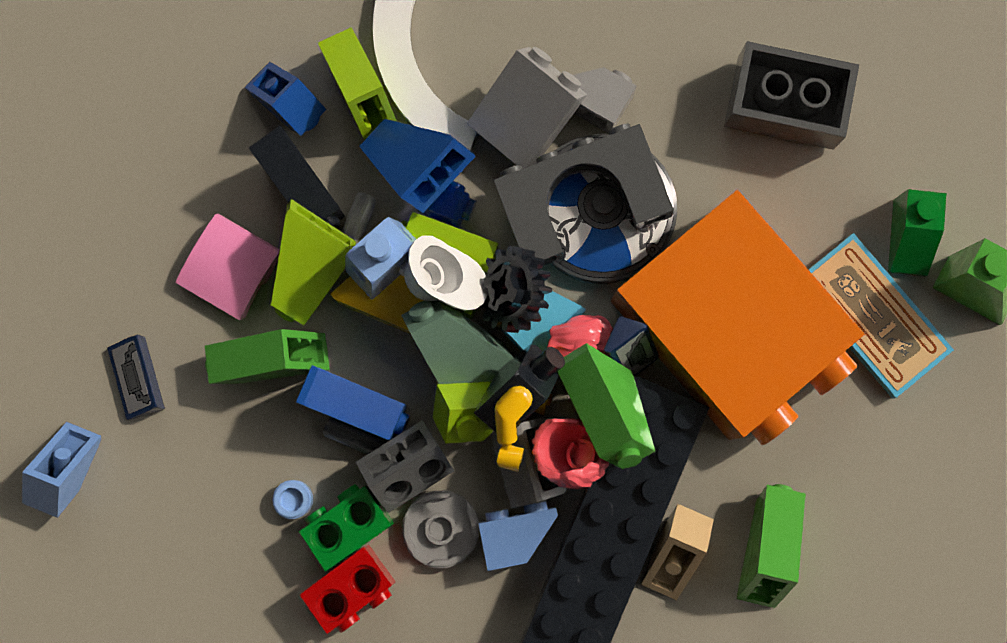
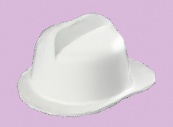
M421 236L413 241L409 248L408 260L401 265L399 273L404 276L407 287L415 297L423 301L439 300L453 308L464 311L475 310L485 302L488 296V289L483 286L486 275L475 260L433 236Z

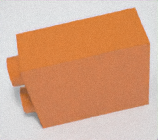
M738 189L618 288L611 299V303L624 318L638 321L648 326L659 353L658 358L696 402L710 407L707 415L728 440L744 438L751 432L762 446L780 435L798 418L799 415L787 401L806 384L810 383L820 395H823L837 386L856 369L858 365L846 353V350L865 335Z

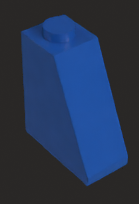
M384 119L359 146L396 193L422 213L427 210L476 157L450 134Z
M313 365L296 403L387 440H391L396 435L403 433L410 419V415L405 413L408 407L406 404Z

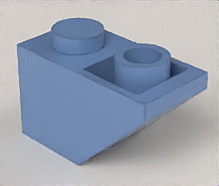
M544 501L524 505L525 513L509 516L508 509L485 513L486 521H481L478 524L487 571L526 564L557 518L556 507L548 508L547 502Z

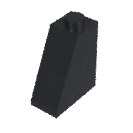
M281 125L248 147L288 203L292 199L336 229L339 228L341 225L340 220L345 217L344 213Z

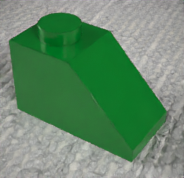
M907 189L893 199L888 273L928 276L944 233L947 193Z

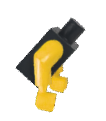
M530 344L497 371L474 411V414L497 434V442L501 444L497 465L501 468L518 472L524 448L512 446L517 441V427L534 412L544 415L546 406H549L552 401L551 391L559 377L558 371L565 365L563 355L553 347H548L542 351L537 345Z

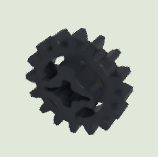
M508 246L507 250H496V259H486L489 269L485 272L486 277L483 286L488 289V296L479 307L486 308L482 318L486 321H492L491 328L503 330V332L519 333V330L529 331L531 329L530 321L540 322L542 320L538 311L540 308L548 309L549 304L543 299L544 294L552 292L551 287L545 286V280L551 274L548 271L541 270L545 260L535 257V251Z

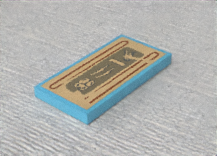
M854 233L808 269L864 332L865 335L854 343L850 350L892 399L901 395L954 351Z

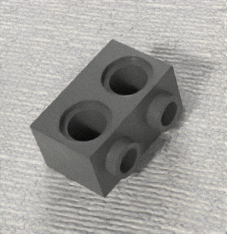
M423 420L356 461L369 489L388 513L454 472L453 467Z

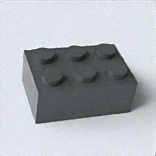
M746 41L737 59L724 127L834 150L847 135L860 64Z

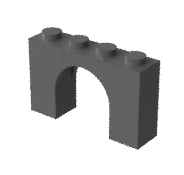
M629 123L621 124L609 130V136L596 141L592 137L582 139L574 143L570 151L559 155L557 151L549 152L538 157L536 164L523 169L521 165L507 168L500 173L501 177L495 179L494 182L520 248L535 251V257L545 260L543 266L564 259L562 248L549 217V202L556 187L564 179L577 173L592 172L610 179L620 190L636 231L673 216L674 208L640 124L630 127Z

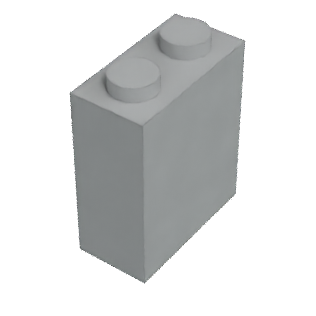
M537 47L516 50L467 122L471 128L513 163L521 165L522 169L537 163L536 159L544 155L588 95L580 89L581 82L576 77L566 71L562 73L550 64L552 61L550 56Z

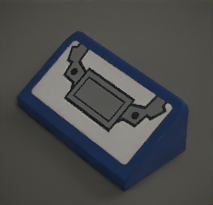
M621 316L617 319L604 351L608 357L630 369L635 377L658 359L659 353L646 324Z
M137 334L107 347L126 419L131 420L164 410L165 407L146 338Z

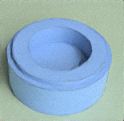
M288 480L281 483L273 494L274 509L280 516L286 519L303 517L310 511L313 505V493L310 487L299 480Z

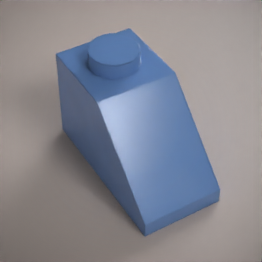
M66 422L22 472V504L58 518L79 492L101 442V435Z

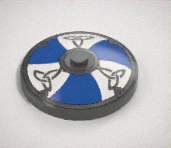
M596 134L576 138L563 144L555 151L559 155L572 150V145L582 139L592 137L596 141L609 135ZM654 155L653 158L674 208L673 216L636 231L623 196L610 179L592 172H582L569 176L556 187L549 202V217L564 254V259L550 263L553 267L573 279L586 283H617L632 278L665 250L676 225L677 198L668 172Z

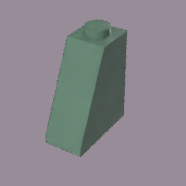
M439 300L421 301L415 304L410 311L401 315L439 384L489 382L500 368L513 359L503 341Z

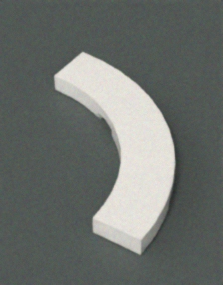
M376 0L373 13L374 50L379 71L395 106L411 125L450 134L472 151L478 133L467 124L468 120L453 112L432 92L416 64L410 34L412 12L416 0Z

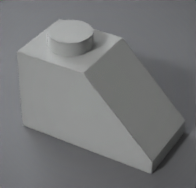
M605 67L574 74L573 76L581 82L580 89L588 94L574 114L608 133L609 130L616 127L631 102L637 86L632 83L631 78L625 73L618 70L610 71Z

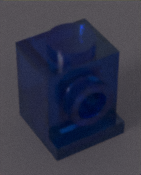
M452 181L424 213L418 209L417 211L442 223L460 228L463 220L469 222L477 200L470 198L469 193L465 192L466 188L463 185Z

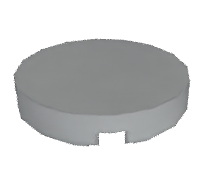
M449 490L431 491L418 497L408 508L402 522V537L408 552L419 562L432 568H449L463 562L474 550L479 537V519L474 507L463 496Z

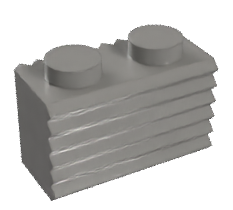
M543 417L523 422L517 427V441L512 446L524 448L518 472L500 467L504 479V489L509 497L511 508L540 502L564 494L566 488L559 487L555 483L550 482L548 478L542 476L537 468L538 464L534 462L535 456L532 454L534 447L532 439L540 424L546 421ZM493 431L491 433L494 444L493 449L498 458L501 444L497 442V434Z

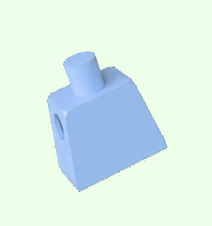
M388 217L345 255L346 272L373 300L401 275L399 273L400 267L408 260L409 248L416 239L401 222Z

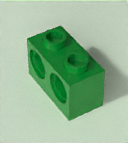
M354 484L337 496L340 503L331 510L327 511L323 506L304 519L308 526L300 530L299 533L325 571L337 565L395 524L368 486L360 489L357 484ZM358 502H365L371 508L372 515L366 524L356 522L352 516V509ZM326 524L334 526L339 533V539L335 546H327L321 541L320 532Z

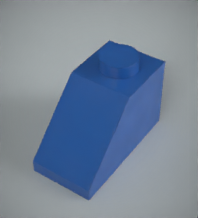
M269 62L244 87L286 127L300 136L304 132L313 129L318 124L320 116L327 110L299 78L272 62Z

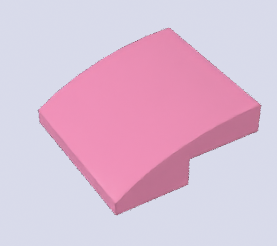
M215 214L193 247L175 283L234 318L241 320L246 317L260 286L267 283L278 261L280 249L222 215Z

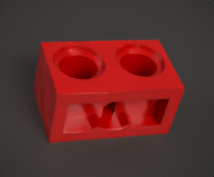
M368 544L302 592L300 597L326 634L336 627L342 633L360 620L356 612L369 603L372 609H375L392 596L388 588L395 583V580ZM361 569H369L375 574L377 582L374 589L365 590L358 585L357 574ZM329 593H336L342 597L344 601L342 613L335 614L327 609L325 599Z

